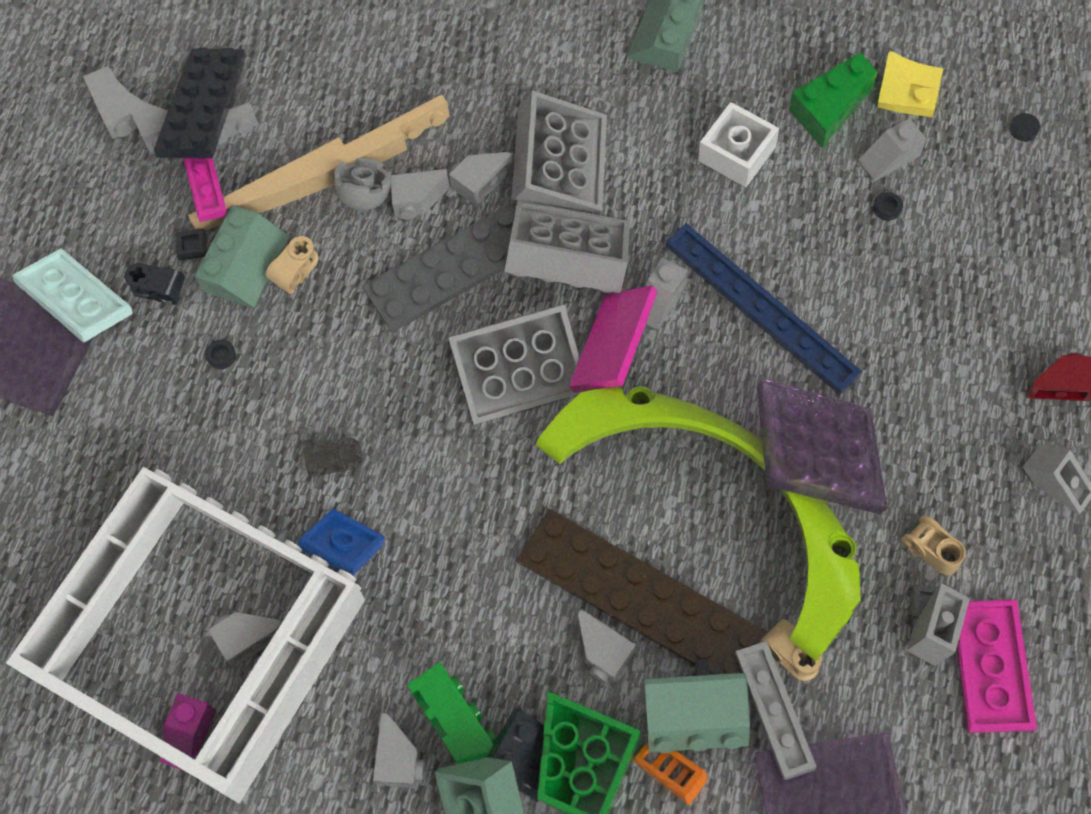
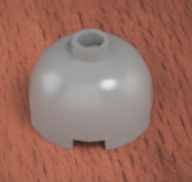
M356 158V163L345 165L343 161L335 168V191L341 202L352 209L361 212L381 206L389 196L391 171L387 172L383 169L384 164L373 159Z

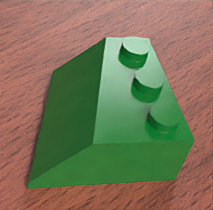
M548 691L538 800L562 814H610L641 739V731Z

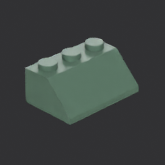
M650 0L628 51L627 58L678 72L703 11L704 0Z
M232 205L194 277L203 292L254 309L269 280L266 278L268 266L285 249L290 236L260 214Z
M746 673L644 679L645 719L649 752L703 751L713 748L737 749L749 746L750 719Z
M485 757L439 768L435 771L445 814H524L512 761Z

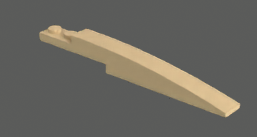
M440 95L346 145L342 143L339 137L223 197L227 214L232 205L259 214L334 185L335 168L343 161L345 165L356 163V158H368L384 162L406 151V139H415L421 135L423 130L431 126H440L450 117L447 101L443 95ZM197 211L188 215L195 230H208L221 226L225 217L199 222Z

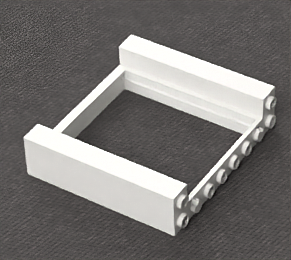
M143 467L6 664L235 802L240 803L365 599L360 592L361 587L355 583L356 578L348 572L340 569L337 573L327 568L329 563L319 556L313 554L311 558L301 553L302 549L289 540L282 543L274 539L276 535L269 529L261 525L256 529L249 525V520L240 513L233 511L232 514H229L222 510L223 506L210 497H207L206 500L196 496L197 491L187 484L181 483L178 486L172 483V478L163 471L156 469L152 472ZM183 503L313 574L195 760L62 681Z

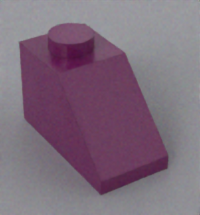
M178 693L164 723L162 741L195 760L217 711L208 703ZM160 756L159 762L182 770Z

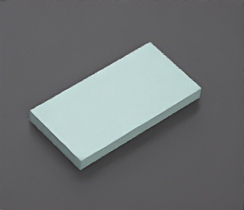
M62 248L12 275L14 282L83 343L133 314L132 308L128 303Z

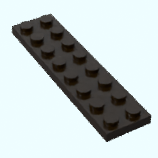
M548 509L516 559L518 564L687 662L695 665L696 660L708 659L710 675L741 673L735 657V651L759 644V641L768 633L551 509Z

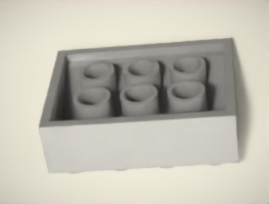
M532 90L518 107L511 203L517 205V200L574 211L602 212L607 115Z
M517 200L504 272L512 273L517 277L529 276L540 278L545 282L567 283L577 288H594L604 293H621L628 264L630 221Z
M565 304L448 337L474 425L581 393H574L569 388L580 357Z

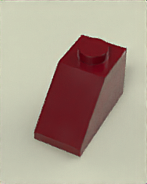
M1080 353L1063 355L1032 383L1026 393L1027 398L1089 402L1091 399V356H1084Z

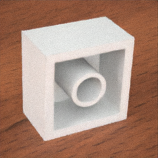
M730 102L700 141L698 161L747 187L776 148L779 128Z

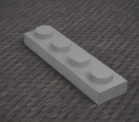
M767 641L735 651V657L741 673H746L748 691L783 781L816 770L817 766Z

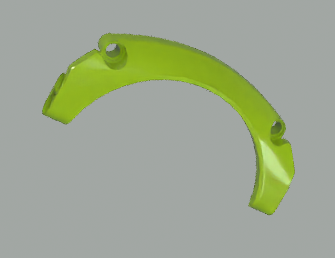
M619 387L594 389L579 393L542 432L536 443L540 450L559 464L588 444L606 436L639 428L665 427L694 431L714 437L741 451L763 468L778 485L794 511L806 550L807 584L805 598L799 620L789 641L817 661L854 613L853 610L859 604L860 575L859 565L853 560L856 553L855 541L848 536L834 512L806 477L770 444L737 423L696 404L651 392L646 387H635L626 396ZM639 400L647 402V404L642 405L634 403ZM842 546L847 550L848 556L845 558L840 557L832 551V548Z

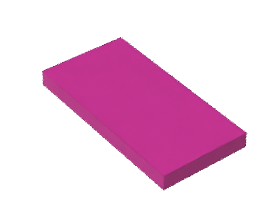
M653 285L621 291V293L606 294L604 296L569 384V388L574 393L623 386L658 293Z
M1017 599L969 601L956 648L968 733L1036 731V718Z

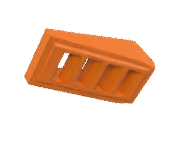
M647 741L633 758V762L675 796L690 805L708 781L706 771L678 751L660 753L653 764H649L647 760H644L649 753ZM668 756L671 757L672 760L663 772L659 771L658 769ZM681 765L683 769L673 781L670 776ZM690 773H691V774H692V777H691V778L689 779V781L685 784V786L682 787L681 785L684 783V781L687 779V777H688V776L690 775Z

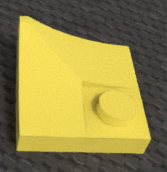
M889 51L877 108L933 118L943 68L917 63Z

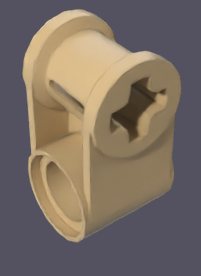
M298 236L292 239L282 253L268 266L266 278L289 294H293L295 292L293 289L297 284H302L304 278L318 263L319 257L314 250L313 242L305 236Z
M923 515L919 519L918 526L910 534H905L901 538L904 546L944 575H951L957 572L966 556L964 545L927 515ZM947 552L952 554L956 561L949 562L944 560L941 553Z
M781 619L759 642L767 641L771 653L775 656L774 660L782 664L794 677L802 681L813 679L821 666V655L815 661L790 642L789 639L795 626L786 619ZM807 658L812 661L811 665L807 664L804 667L799 664L800 660L805 661Z

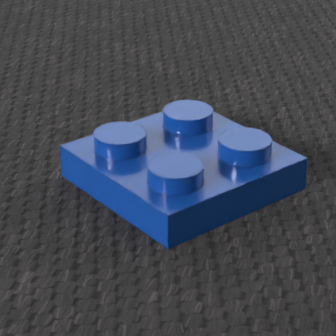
M332 509L299 539L298 546L303 552L311 556L314 554L324 559L332 568L338 571L342 569L353 576L381 549L385 536Z

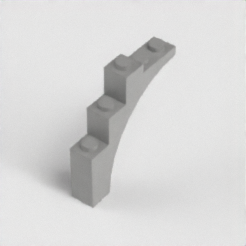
M109 66L83 76L112 138L128 136L132 130L138 128L149 152L154 151L168 110L146 103L130 93L116 79ZM250 103L229 109L217 145L225 143L229 137L236 134L248 133L253 127L259 125Z

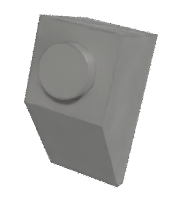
M908 118L885 131L858 159V163L875 182L921 156L926 137Z
M508 152L468 155L461 163H456L449 174L451 188L477 206L513 170L512 155Z
M447 169L391 175L392 205L396 218L401 217L410 220L416 218L417 215H424L450 188Z
M661 258L645 287L653 285L658 292L646 322L647 326L657 331L686 287L688 270L664 258Z
M1039 444L1023 466L1024 470L1035 486L1080 515L1091 500L1090 480L1071 450Z
M942 583L939 584L914 624L907 651L934 666L954 654L970 598Z
M581 609L578 613V622L586 663L591 668L589 673L602 683H605L607 679L615 683L636 652V645Z
M235 612L232 615L226 614L218 618L214 622V626L208 629L226 662L234 668L267 647L282 623L277 619Z
M381 713L373 781L378 786L417 788L418 780L424 779L425 760L420 759L421 755L393 719L388 714Z

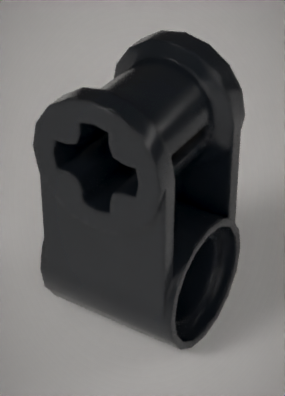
M142 263L130 265L124 274L125 281L131 286V291L135 296L156 300L160 303L163 300L170 301L172 305L177 304L185 281V275L176 269L161 268Z

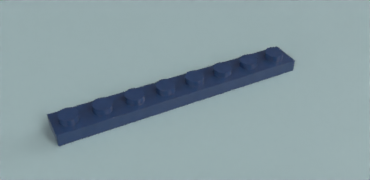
M687 223L666 240V247L836 393L841 395L860 377L862 371Z

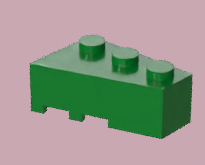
M858 53L793 91L789 110L823 149L851 113L857 109L873 90L877 70L861 53Z
M439 662L406 684L457 764L488 756L497 737L491 728L487 731L484 730L479 722L483 716L473 701L467 704L461 694L465 689L455 674L450 677L441 662Z

